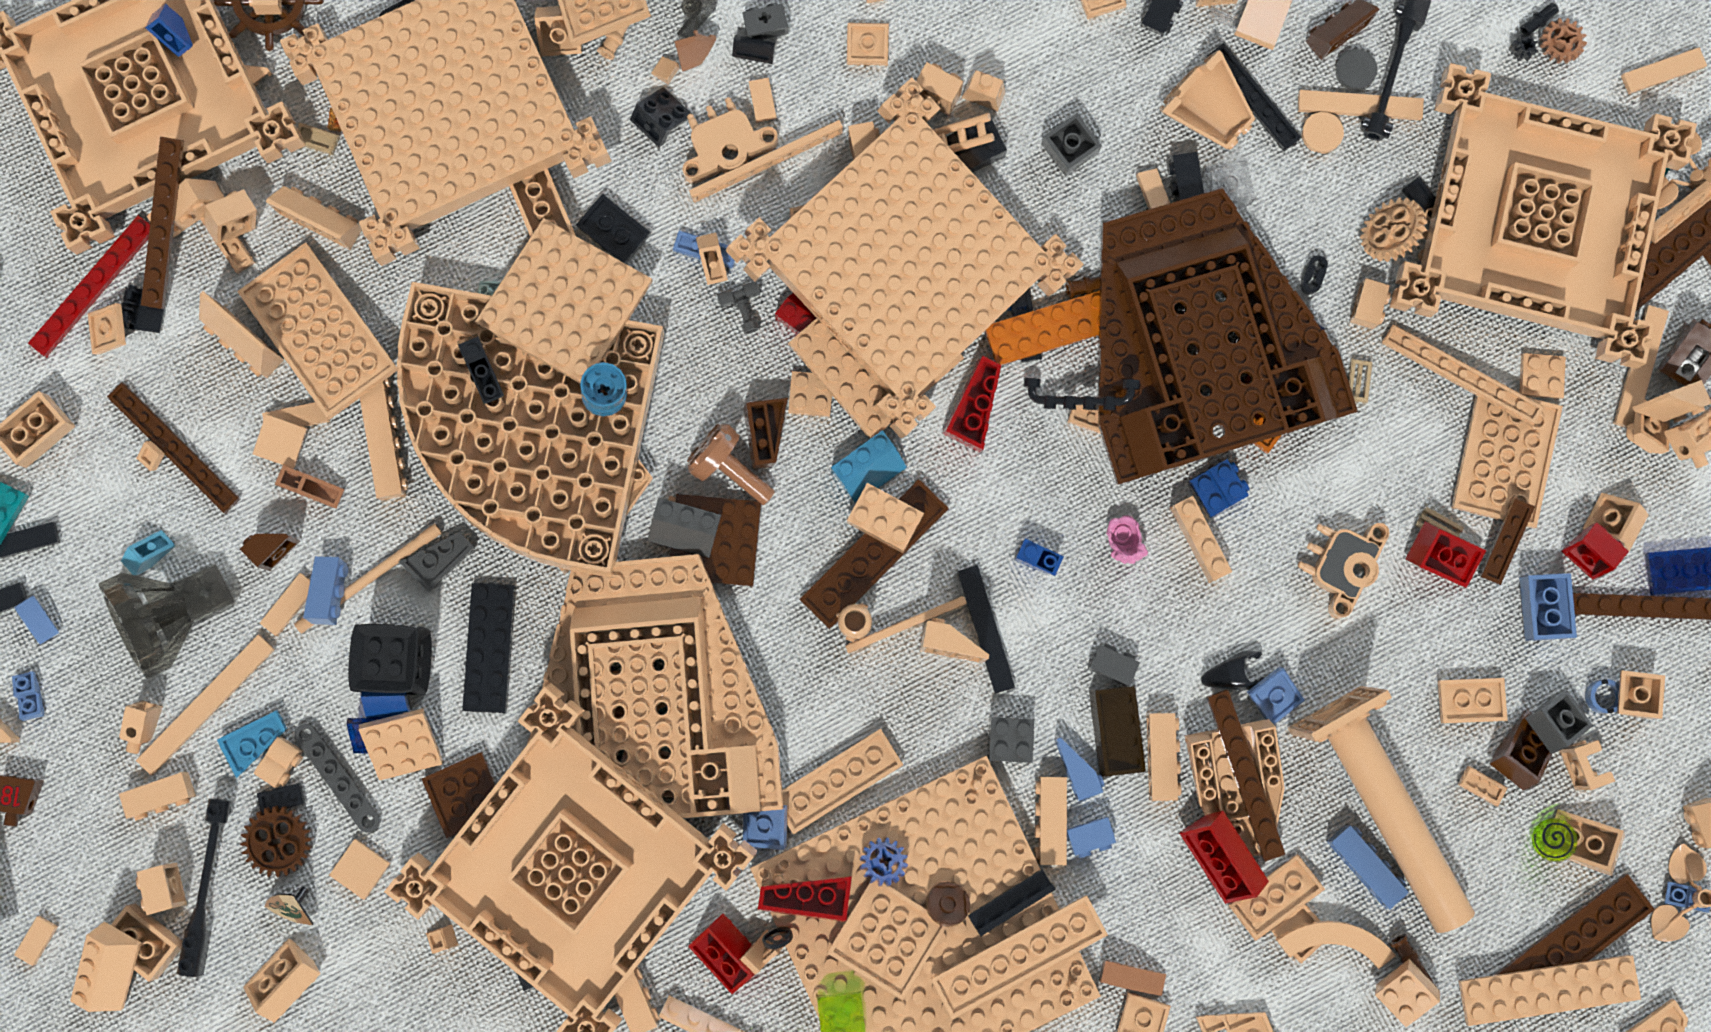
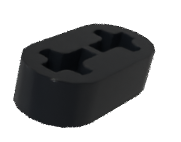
M1317 255L1309 260L1300 284L1302 292L1306 295H1313L1320 289L1328 268V262L1325 257ZM1319 261L1322 268L1317 273H1314L1315 265L1313 264ZM1313 277V285L1316 287L1309 289V285L1306 283H1308Z

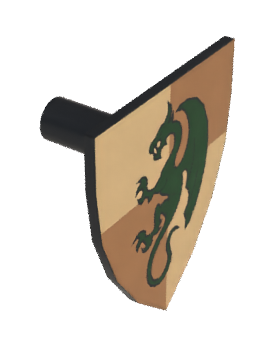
M301 887L296 896L286 893L272 895L265 903V908L284 919L300 924H314L301 905V902L309 892L306 887Z

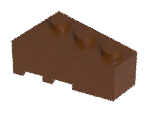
M788 398L747 402L744 405L752 469L773 467L776 464Z

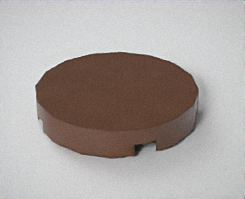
M943 882L936 885L929 892L926 908L934 922L940 926L952 927L965 920L970 912V900L966 891L960 888L958 884Z

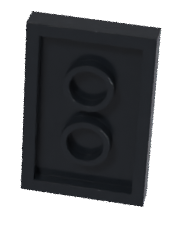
M604 194L597 199L576 224L578 229L614 258L625 264L651 235L650 231Z

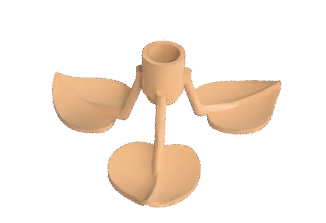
M1695 132L1694 139L1686 145L1692 147L1690 155L1698 153L1702 147V139L1697 132ZM1690 157L1689 163L1694 169L1690 175L1691 183L1676 179L1669 181L1664 177L1657 210L1668 206L1677 198L1679 188L1676 184L1694 189L1705 181L1711 183V158L1708 161L1709 166L1704 167V170H1699Z
M1686 844L1679 845L1673 851L1668 869L1670 876L1676 883L1684 884L1689 881V884L1696 889L1692 896L1694 904L1681 910L1679 913L1672 905H1661L1653 911L1651 916L1652 936L1658 941L1670 942L1681 939L1687 934L1690 927L1689 921L1682 915L1697 907H1711V890H1702L1701 886L1693 882L1704 878L1707 872L1706 863L1697 852L1690 849Z

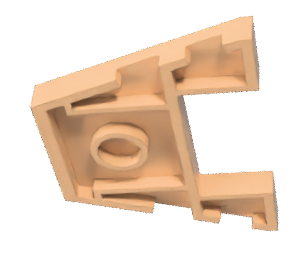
M1265 1012L1196 1016L1201 1032H1217L1225 1029L1226 1032H1273Z

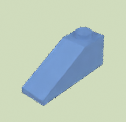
M1062 738L1055 739L1076 801L1103 793L1102 787H1105L1102 776L1100 774L1097 775L1096 771Z

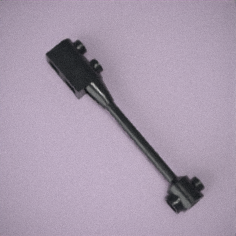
M1404 0L1403 4L1397 5L1394 16L1398 17L1397 45L1377 112L1370 113L1368 117L1364 116L1360 128L1364 129L1363 135L1368 139L1381 141L1384 138L1388 139L1394 123L1389 122V117L1385 115L1387 104L1405 45L1409 41L1412 31H1419L1425 24L1431 0Z
M208 799L205 821L211 826L196 908H194L187 928L184 930L177 968V975L199 977L204 975L212 932L206 930L205 904L219 827L227 823L228 816L231 814L230 800Z

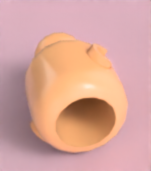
M863 603L860 605H848L840 613H836L839 630L846 636L848 641L854 642L856 639H861L871 630L872 617L868 611V606Z

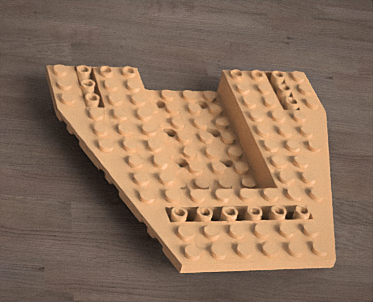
M694 554L616 562L613 578L571 570L542 687L543 689L548 684H553L564 693V696L561 698L564 703L572 700L585 710L571 728L682 818L784 809L779 743L701 556ZM659 658L663 659L665 663L661 671H657L654 668V662ZM616 662L622 666V670L618 675L613 674L611 671L612 664ZM661 702L666 703L668 706V711L664 715H660L657 712V706ZM617 706H622L625 710L624 716L620 719L614 715V710ZM536 729V730H534L533 732H531L530 738H528L527 744L531 741V739L534 737V735L538 732V729ZM664 746L669 747L671 750V755L668 759H664L660 755V750ZM620 750H625L628 754V758L624 763L617 759V754ZM668 790L674 794V800L671 803H666L663 799V794Z

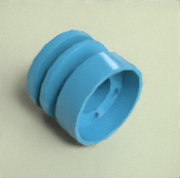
M605 362L597 363L587 368L582 375L580 383L582 401L587 410L603 417L620 411L627 397L626 378L622 371L615 365ZM604 390L608 395L604 396L600 391Z

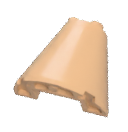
M1218 50L1205 58L1204 64L1194 67L1172 89L1163 101L1165 107L1161 105L1159 110L1164 115L1221 147L1230 150L1238 143L1237 137L1239 134L1242 133L1244 135L1252 128L1251 124L1255 117L1222 52Z

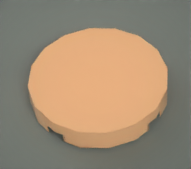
M1318 112L1312 114L1305 121L1301 137L1304 145L1309 150L1326 154L1334 151L1340 145L1344 137V128L1341 121L1335 115L1328 112Z

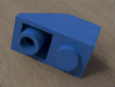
M1024 539L1014 560L1034 570L1055 576L1064 556Z

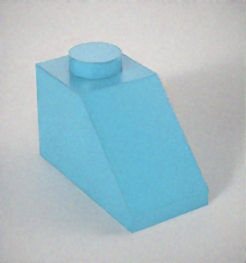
M160 530L127 547L121 562L135 577L152 568L175 547V544Z

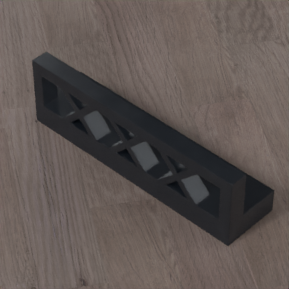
M1040 869L967 916L981 937L1055 891L1056 888L1050 882L1043 869Z

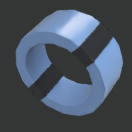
M1608 679L1592 682L1585 692V700L1589 708L1600 714L1616 712L1618 708L1619 684ZM1603 684L1610 686L1615 693V702L1608 709L1600 707L1595 699L1597 688Z

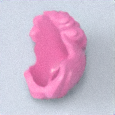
M1124 515L1110 520L1106 534L1108 535L1110 547L1113 549L1111 552L1112 558L1124 564H1134L1136 560L1139 561L1148 554L1146 546L1141 544L1142 536L1139 524L1133 517Z

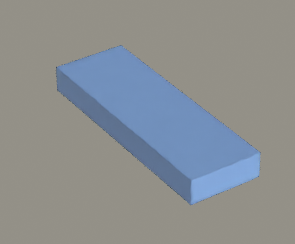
M679 230L673 252L701 260L696 241L698 236ZM719 243L724 266L733 270L735 260L726 252L728 245Z

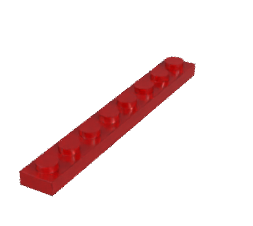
M138 215L28 344L47 358L148 241L150 224Z

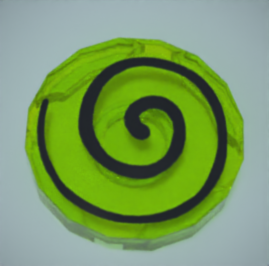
M1549 818L1541 821L1534 828L1532 845L1536 853L1543 859L1551 862H1562L1569 859L1576 851L1578 844L1577 835L1573 827L1566 821L1558 818Z

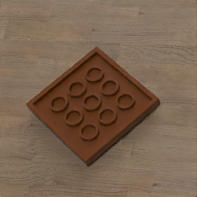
M676 494V503L721 515L710 558L701 556L711 583L753 587L761 503L758 501ZM671 548L670 557L694 555Z

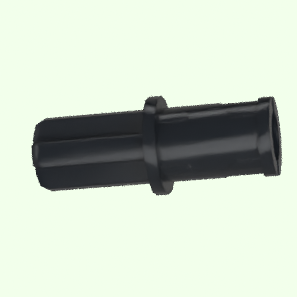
M1550 3L1540 12H1535L1530 20L1521 25V32L1525 36H1529L1540 26L1544 27L1547 21L1559 12L1558 5Z

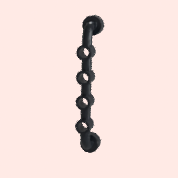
M1024 378L1023 387L1028 390L1030 399L1034 403L1044 404V409H1056V405H1063V409L1076 410V405H1083V410H1096V406H1103V410L1116 411V406L1128 404L1134 398L1135 390H1140V380L1124 379L1122 389H1126L1127 392L1123 397L1039 396L1036 393V388H1040L1041 379Z

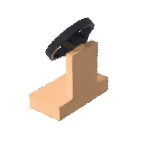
M777 927L770 931L766 929L740 960L756 975L785 945L791 942L793 939L792 930L788 927ZM785 932L784 934H777V935H774V936H773V934H775V933Z

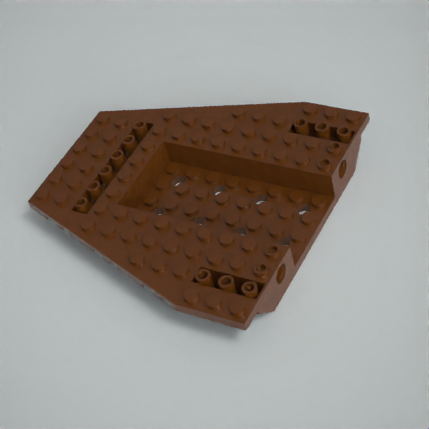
M1223 188L1104 222L1101 225L1098 397H1123L1127 392L1126 389H1122L1123 380H1140V390H1135L1134 398L1128 404L1116 406V411L1103 410V406H1098V426L1117 485L1358 412L1338 349L1329 341L1326 332L1319 327L1311 311L1296 290L1292 289L1288 283L1289 280L1285 275H1282L1275 265L1274 259L1259 238L1250 230L1251 227L1247 221L1243 220L1237 211V207ZM1217 291L1224 293V302H1218L1215 299ZM1176 303H1181L1185 307L1183 314L1175 312L1174 306ZM1229 332L1237 334L1238 340L1236 343L1229 342L1227 338ZM1189 344H1194L1197 347L1196 355L1188 353L1187 346ZM1242 373L1249 374L1251 378L1249 384L1241 382L1240 376ZM1202 385H1207L1210 388L1209 396H1203L1200 393ZM1255 414L1262 415L1263 423L1261 425L1254 423L1253 417ZM1215 426H1220L1223 429V435L1220 438L1213 434Z

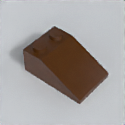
M1528 709L1522 713L1500 743L1489 763L1523 791L1540 782L1552 756L1525 719L1532 713Z

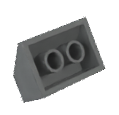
M658 498L647 541L710 558L721 515Z

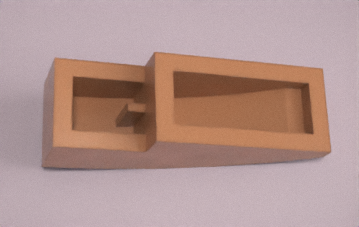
M285 465L282 466L274 484L335 509L344 492L343 488Z
M1103 959L1099 976L1101 983L1162 996L1166 974L1106 959Z

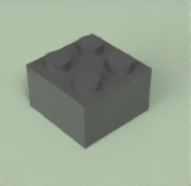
M1078 113L1044 135L1041 145L1065 177L1096 156L1102 147Z
M1567 690L1551 697L1525 718L1551 754L1568 747L1593 727L1590 720Z
M989 717L988 760L1033 763L1035 719Z

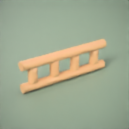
M989 113L933 129L947 146L946 134L957 131L959 143L948 146L954 153L995 140L993 133L986 134L985 122L991 121ZM976 125L978 137L967 140L965 128Z

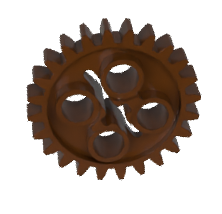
M277 805L272 808L271 812L270 808L267 807L264 809V814L259 811L256 813L257 818L251 817L249 819L252 825L247 824L244 826L248 832L241 834L243 838H246V841L240 843V845L246 846L247 849L242 854H249L246 862H254L252 869L259 866V874L267 870V877L272 876L274 872L276 877H280L283 871L287 876L290 874V869L294 872L298 870L297 864L300 866L305 864L302 858L310 857L306 850L313 849V846L309 845L308 842L313 840L314 837L308 836L307 833L311 832L312 828L305 829L304 826L308 823V820L301 822L302 814L294 816L295 809L287 813V806L282 807L279 811ZM281 822L288 825L287 833L281 831ZM261 829L267 832L268 836L266 840H263L259 836V831ZM280 839L281 843L274 844L273 840ZM288 843H292L295 846L294 853L288 852ZM267 850H271L274 853V860H269L266 857Z

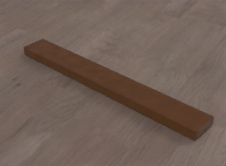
M121 382L107 396L224 514L241 500L125 383Z

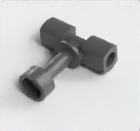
M757 281L742 285L743 289L731 292L730 289L717 294L721 308L732 304L734 307H739L744 320V324L741 325L744 334H751L760 329L757 320H752L747 307L750 298L760 295Z

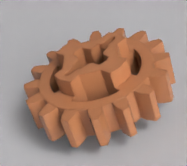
M1558 18L1555 22L1551 21L1543 29V34L1539 38V40L1544 41L1540 48L1546 49L1543 55H1551L1549 57L1550 61L1556 58L1557 64L1564 60L1565 64H1568L1571 60L1575 61L1584 52L1583 47L1587 45V42L1582 41L1587 36L1586 34H1581L1583 27L1577 28V21L1571 24L1569 18L1562 22L1561 18Z

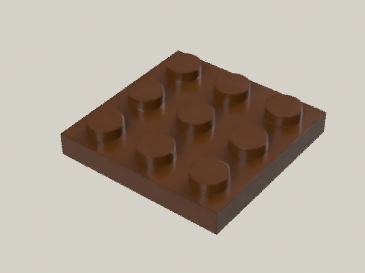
M483 752L421 778L446 839L458 834L496 785Z

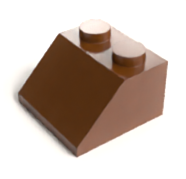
M254 534L243 541V546L240 550L256 567L271 571L300 540L288 534Z

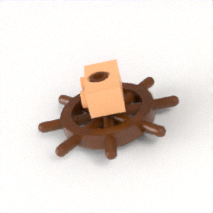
M214 0L216 6H233L235 14L240 21L229 32L231 38H236L247 28L256 34L265 36V48L267 51L274 49L275 35L286 33L292 28L302 36H305L303 30L306 28L299 22L303 17L305 5H321L324 0ZM282 5H294V7L288 13ZM242 6H250L254 9L247 15ZM273 14H278L283 19L274 22ZM260 15H265V23L255 20Z

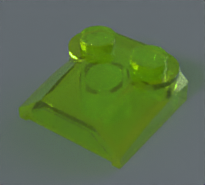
M861 991L817 996L821 1032H865Z

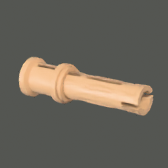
M629 26L606 34V39L603 45L598 47L597 52L606 59L613 60L618 46L623 44L622 37Z

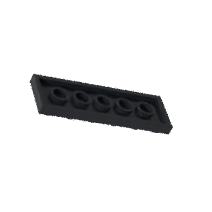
M472 583L462 711L507 713L515 585Z

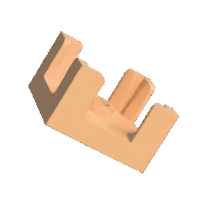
M1581 740L1560 750L1575 790H1594L1615 782L1612 772L1598 775L1597 772L1592 771L1587 756L1602 750L1599 740H1593L1586 743V740Z

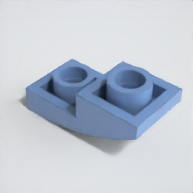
M34 595L14 607L39 644L44 643L59 633V630Z
M31 671L12 676L13 694L18 699L19 719L26 721L44 716L42 696L35 672Z
M1668 882L1664 903L1687 908L1694 904L1692 896L1696 889L1691 886ZM1697 907L1693 910L1709 913L1710 907Z

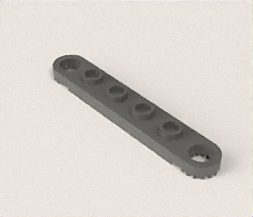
M303 724L299 726L295 731L296 742L353 821L363 832L369 833L377 830L381 823L379 815L324 738L313 725ZM304 729H309L312 733L309 741H303L301 737ZM368 815L374 818V825L371 828L365 827L363 823L364 818Z

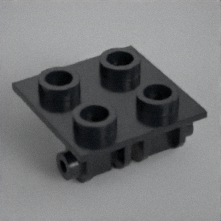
M134 285L125 287L122 303L124 328L160 333L165 308L159 309L142 306L143 289L137 288Z

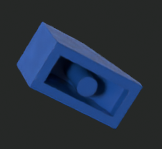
M166 3L152 14L145 28L177 57H180L193 46L183 18Z

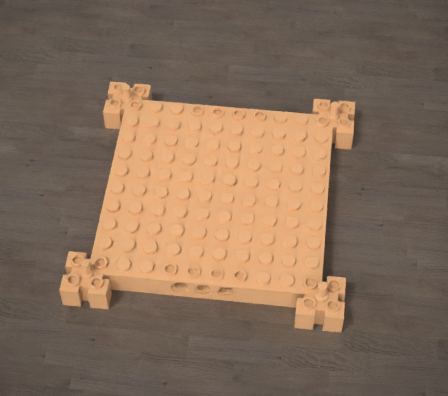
M72 0L18 26L4 11L0 12V70L5 67L7 68L72 207L70 208L64 204L50 211L56 226L64 231L60 234L67 249L76 255L92 248L90 242L93 240L101 244L115 237L109 222L105 220L106 218L153 197L160 136L184 140L179 184L186 178L195 177L257 147L261 157L267 163H271L283 157L281 151L286 148L292 153L306 146L300 131L294 126L296 123L289 109L282 101L265 109L213 0ZM165 3L183 18L193 44L180 57H177L145 28L152 14Z
M415 0L329 40L318 23L304 29L305 36L298 38L296 34L280 40L286 56L291 60L289 63L294 75L303 86L317 80L318 77L380 217V219H377L375 215L359 221V225L364 236L370 242L368 245L374 259L381 266L396 260L395 253L401 251L404 255L420 249L414 234L411 232L412 230L509 187L511 184L520 182L524 178L535 175L564 161L573 178L588 173V165L594 163L596 168L612 162L591 116L577 122L578 129L574 130L515 0Z
M1450 63L1442 73L1439 87L1443 89L1437 95L1434 111L1451 114L1455 110V115L1421 265L1405 261L1398 267L1395 284L1401 286L1393 291L1390 308L1407 311L1411 307H1415L1414 314L1431 318L1438 312L1442 299L1603 339L1598 343L1595 359L1612 363L1621 359L1620 365L1634 369L1647 364L1650 348L1645 347L1644 343L1652 340L1655 323L1639 319L1634 321L1665 170L1666 168L1680 170L1689 163L1692 147L1686 145L1694 139L1697 123L1679 120L1677 123L1671 124L1672 117L1654 114L1645 122L1644 131L1486 93L1491 73L1475 69L1471 74L1466 73L1467 67Z
M913 77L901 86L896 94L889 97L877 111L888 124L892 120L895 122L771 237L768 236L771 229L759 217L746 229L744 233L747 236L746 239L740 234L726 249V252L736 263L742 259L747 264L743 270L754 282L771 268L887 392L872 408L883 420L890 417L894 421L890 427L900 438L907 436L918 425L914 420L915 418L920 421L936 408L925 394L921 397L917 395L1038 279L1041 280L1037 284L1038 287L1049 297L1084 265L1073 252L1067 255L1063 251L1067 245L1057 234H1054L1042 246H1039L934 132L927 122L941 108L930 96L924 100L920 95L923 88Z
M550 683L534 699L538 706L533 704L528 707L517 721L530 732L538 729V732L437 861L429 869L432 863L418 852L408 860L401 869V874L394 878L384 892L397 903L402 899L406 901L408 905L405 907V910L418 920L428 912L432 905L436 906L569 1015L556 1032H613L622 1021V1018L610 1008L606 1012H603L602 1009L712 872L716 874L712 880L727 891L741 873L737 866L744 870L757 853V850L745 840L741 844L733 840L737 834L724 823L710 840L571 728L585 710L572 700L564 703L561 700L564 693Z

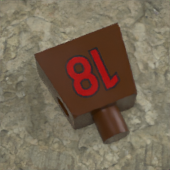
M0 775V812H6L3 825L17 826L19 814L27 815L33 813L44 780Z

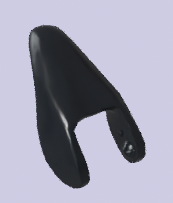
M1250 650L1235 654L1206 671L1201 677L1202 684L1211 688L1250 690L1265 677H1261L1253 682L1248 680L1244 670V661L1252 657L1259 659L1262 652Z

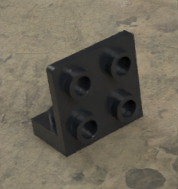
M662 87L636 104L630 121L656 146L661 147L664 145L670 131L688 120L687 115L692 113L666 88Z

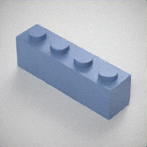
M1344 825L1326 842L1385 909H1392L1409 893L1405 888L1407 884L1401 877L1394 876L1390 871L1392 869L1390 864L1384 859L1380 860L1376 855L1378 852L1376 848L1369 842L1366 844L1361 838L1363 836L1362 832L1356 826Z

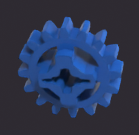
M877 838L876 844L870 841L868 843L869 848L865 847L862 850L865 855H862L859 859L864 862L860 869H866V873L863 876L864 878L870 876L871 884L876 880L879 887L882 886L883 882L888 887L891 885L892 880L897 883L899 881L898 876L903 877L905 875L902 869L908 867V864L903 862L907 855L901 854L904 848H897V841L890 844L889 838H886L884 842ZM876 850V858L870 860L871 853ZM883 859V861H887L888 864L885 866L884 863H880L879 861ZM897 864V869L895 873L892 874L891 867Z

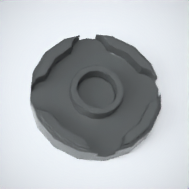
M1362 49L1346 51L1340 56L1335 65L1337 80L1343 87L1349 90L1366 89L1372 84L1377 75L1378 66L1374 57Z

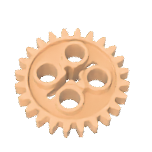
M1399 197L1396 203L1390 199L1389 205L1383 202L1381 209L1376 207V213L1369 214L1370 221H1364L1367 227L1361 229L1364 233L1360 236L1363 241L1361 245L1364 247V251L1373 259L1377 258L1379 262L1383 259L1389 262L1391 257L1397 261L1398 255L1404 258L1405 251L1407 250L1413 252L1411 248L1413 245L1419 246L1417 239L1424 238L1421 232L1427 231L1424 225L1428 221L1425 219L1427 215L1419 204L1414 200L1410 201L1408 198H1405L1403 201Z

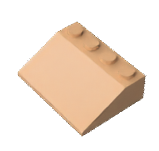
M204 291L200 293L199 320L205 324L202 328L212 336L216 334L220 338L218 342L227 350L231 347L235 351L233 355L242 363L248 362L251 365L248 369L256 376L263 375L268 378L284 359L222 304Z
M932 618L931 621L926 622L920 646L921 652L979 663L989 659L988 653L951 625L945 624L944 619Z

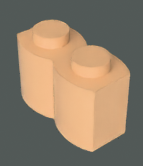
M277 737L253 774L274 788L281 785L284 786L291 777L289 774L293 767L296 768L302 761L303 757L301 754L303 750L287 739Z

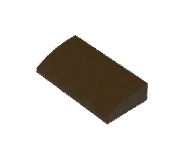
M1135 686L1089 691L1099 774L1102 777L1146 772Z

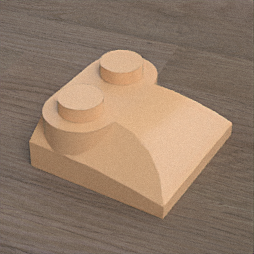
M1641 397L1638 399L1637 405L1647 400ZM1635 412L1634 423L1627 426L1626 436L1630 441L1648 453H1666L1669 451V441L1664 431L1670 429V420L1662 422Z

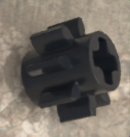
M1521 34L1517 40L1511 43V46L1514 47L1511 55L1514 54L1517 57V61L1523 58L1529 61L1532 55L1538 52L1535 49L1538 41H1534L1531 35L1523 37Z

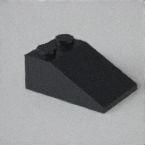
M992 118L991 121L985 122L986 134L993 133L995 139L993 142L955 152L957 157L972 173L1006 157L1007 149ZM976 125L965 128L967 140L978 137ZM957 131L947 136L948 146L959 143Z

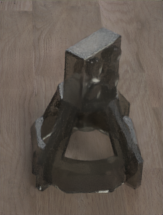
M216 564L174 583L121 573L98 584L113 623L129 655L146 679L172 668L195 623L235 606V601ZM202 590L210 592L208 598L199 596ZM136 592H143L148 604L143 605ZM161 629L168 641L164 647H162L157 631Z

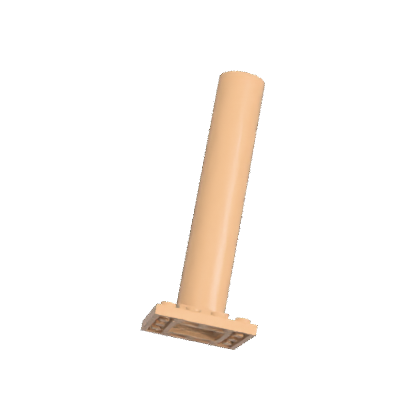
M1359 686L1287 728L1290 734L1315 742H1322L1326 739L1330 741L1434 930L1437 933L1454 930L1470 921L1474 917L1475 912L1366 718L1370 716L1368 711L1373 708L1377 710L1386 706V701L1392 697L1388 690Z

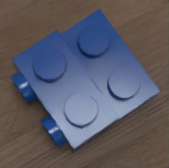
M1228 459L1188 482L1209 518L1249 496L1248 491L1250 488L1247 482L1239 479L1236 474L1239 472L1238 467L1233 461L1229 462Z

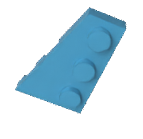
M278 710L217 739L235 777H239L277 737L287 730V727Z

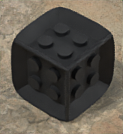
M355 624L351 635L348 665L350 690L353 692L426 695L431 670V631L424 627L415 628L405 625Z

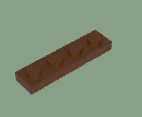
M1516 498L1512 499L1479 574L1480 577L1499 585L1502 584L1535 506Z

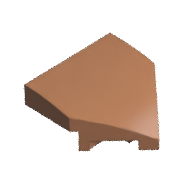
M694 30V36L674 41L682 72L703 63L716 41L715 35L704 36L699 34L698 30Z

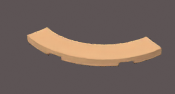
M1316 921L1311 924L1297 926L1275 939L1290 958L1304 949L1323 944H1337L1353 948L1364 954L1378 969L1396 956L1382 940L1358 926L1339 921Z

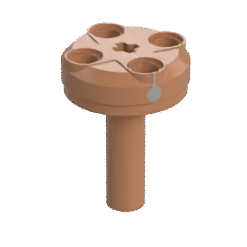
M718 423L687 459L688 472L695 478L704 481L718 468L759 503L765 505L772 498L775 490L730 454L737 444L740 435L729 424L720 425Z

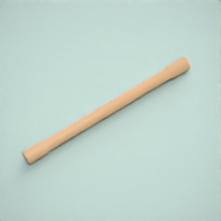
M436 523L346 587L340 605L397 565L398 561L407 558L423 545L428 544L441 535L442 531ZM303 617L294 623L301 634L315 625Z

